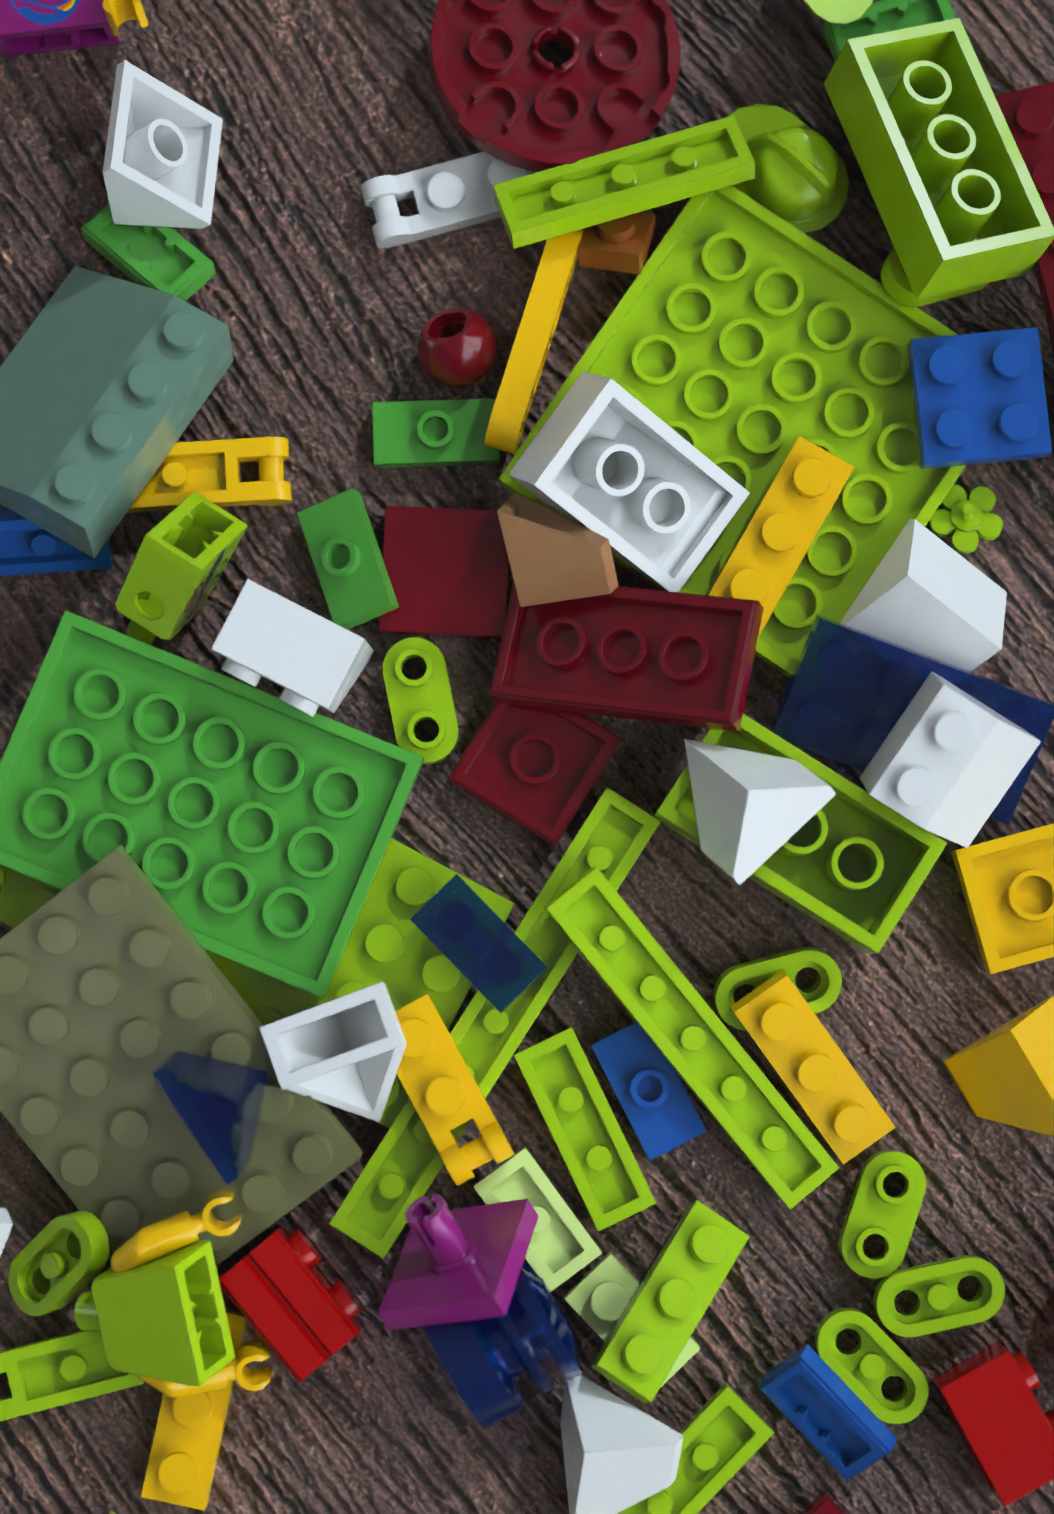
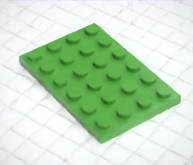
M65 610L0 761V865L63 890L114 849L122 845L203 949L325 998L424 762V757L318 713H315L314 717L279 700V697Z

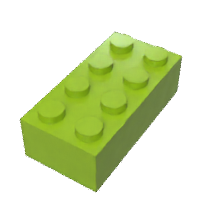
M960 18L848 39L828 74L824 86L916 299L1028 274L1054 240V227Z
M745 714L742 717L740 732L709 728L701 742L794 759L827 783L836 793L748 878L865 953L878 954L944 850L947 842L875 799L865 790ZM687 763L653 817L700 847Z

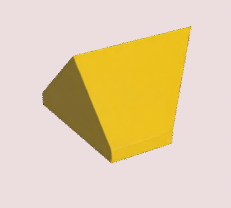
M1050 996L943 1061L976 1117L1054 1137V996Z

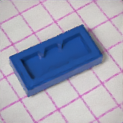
M637 1022L591 1044L649 1161L707 1132L677 1072Z
M808 1344L765 1373L757 1386L846 1481L889 1454L897 1441L893 1433Z

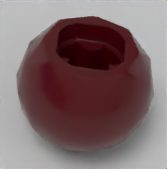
M450 308L434 314L422 328L417 342L419 363L429 377L442 385L464 388L480 381L490 370L497 352L495 333L482 315L460 308Z

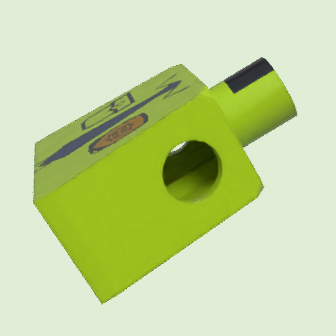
M194 491L151 529L141 543L115 603L118 612L131 619L126 629L127 636L157 648L161 646L163 640H171L201 610L248 525Z

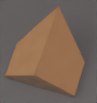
M517 493L512 495L498 509L497 513L520 607L607 595L619 587L608 538Z

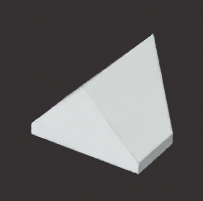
M684 739L700 848L707 858L739 885L836 795L827 783L794 759Z
M385 982L372 985L260 1027L281 1090L286 1089L303 1096L310 1095L314 1100L380 1123L407 1045Z
M572 1371L566 1378L560 1419L569 1514H617L668 1488L676 1479L684 1436L579 1373Z

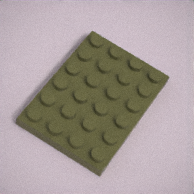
M122 845L114 849L0 939V1111L79 1211L90 1212L101 1221L108 1235L109 1248L113 1253L140 1229L185 1210L189 1212L190 1216L203 1211L206 1199L211 1193L220 1189H228L234 1192V1198L225 1204L214 1206L211 1209V1213L216 1219L221 1221H227L234 1216L242 1214L240 1225L229 1236L220 1237L211 1234L209 1231L198 1234L199 1241L211 1240L217 1266L360 1159L363 1151L325 1103L314 1100L310 1095L303 1096L286 1089L281 1090L260 1031V1027L264 1025Z

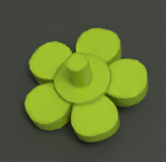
M954 484L940 504L943 509L936 510L929 520L931 531L938 537H947L954 532L951 540L952 548L956 552L964 554L974 552L977 549L979 537L985 541H992L1001 533L1003 527L1001 517L997 514L989 513L994 508L996 496L990 489L980 486L972 490L967 500L965 490L960 485Z

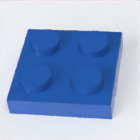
M1038 327L911 339L908 344L921 469L1047 458L1052 453Z

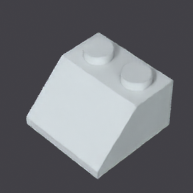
M247 579L211 648L226 658L221 670L254 687L257 686L261 676L284 688L279 700L314 717L319 706L335 713L374 652L364 638Z
M931 671L859 778L869 795L921 828L968 848L1041 741Z

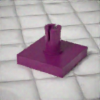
M438 1194L432 1195L431 1200L428 1196L416 1199L406 1211L405 1219L411 1228L378 1312L389 1330L506 1316L539 1217L528 1198L448 1210L444 1198Z

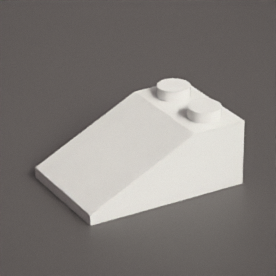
M584 371L508 474L556 513L608 538L613 554L669 592L680 591L750 494L611 378Z

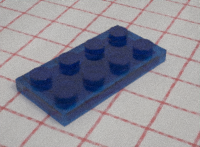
M817 614L770 731L794 746L864 771L926 678L933 671L1041 741L989 816L991 819L1009 825L1053 722L1054 703Z

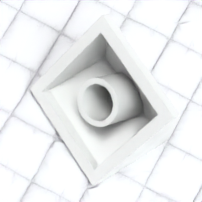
M126 60L118 64L116 69L103 166V177L113 223L204 229L211 225L223 119Z
M909 519L839 624L920 686H922L931 671L950 683L955 684L1002 649L1007 592L916 519Z

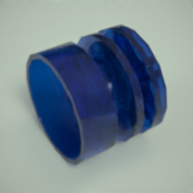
M523 1262L506 1316L424 1326L456 1389L475 1419L486 1430L524 1408L521 1391L516 1381V1377L526 1372L541 1391L549 1394L556 1389L544 1363L547 1359L553 1357L559 1369L569 1381L584 1373L577 1356L575 1335L566 1316L544 1279L535 1274L525 1262Z

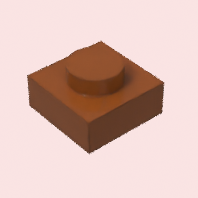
M639 212L585 228L578 246L579 266L640 275L656 234L655 213Z

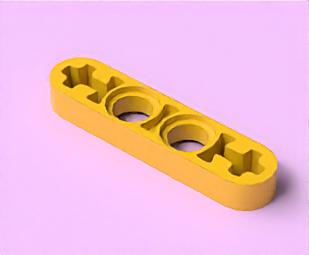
M584 229L553 237L546 241L493 406L484 446L514 455L518 449L578 260V246Z

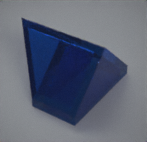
M177 1051L167 1057L152 1074L226 1185L239 1178L251 1160L268 1071Z

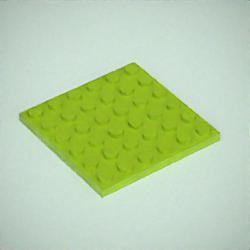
M732 185L693 196L646 262L641 274H638L500 475L498 484L513 494L517 493L552 510L508 474L583 371L611 378L750 493L679 591V593L708 596L799 436L855 467L760 633L755 650L757 657L813 693L853 635L839 623L909 519H916L925 527L966 467V465L921 469L908 344L911 339L958 334L919 308L897 302L887 293L881 283ZM612 553L615 562L657 590L665 591Z

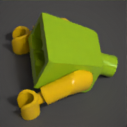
M220 1189L211 1193L206 1199L203 1211L190 1216L189 1212L185 1210L140 1229L113 1253L111 1267L93 1280L92 1291L82 1293L75 1304L74 1315L77 1326L82 1331L101 1332L108 1364L114 1370L136 1374L138 1378L168 1397L178 1398L226 1389L228 1381L237 1380L241 1387L249 1391H258L263 1389L271 1379V1367L265 1366L255 1369L246 1366L249 1362H261L270 1357V1347L265 1341L252 1339L240 1345L235 1357L211 1240L199 1241L198 1234L205 1231L220 1237L229 1236L240 1225L242 1214L234 1216L230 1220L221 1221L216 1219L211 1213V1209L214 1206L225 1204L234 1198V1192L228 1189Z

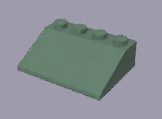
M74 266L0 367V504L95 559L234 361L229 326L175 295Z

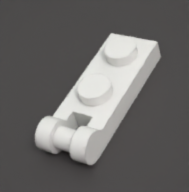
M484 151L396 176H378L361 184L360 188L364 203L367 207L373 208L377 222L372 227L376 245L378 248H390L501 218L494 200L493 185L536 172L509 165ZM414 197L419 214L409 217L401 216L397 202Z

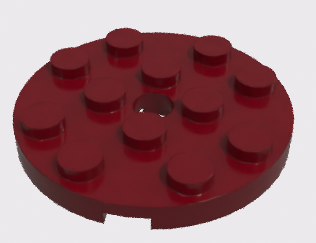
M439 0L434 13L429 40V63L433 84L441 104L457 128L470 141L486 153L509 165L528 171L540 172L646 141L664 117L672 99L680 69V42L675 19L666 0ZM551 41L559 42L569 50L571 59L560 64L559 68H554L553 63L546 61L537 50L540 45Z

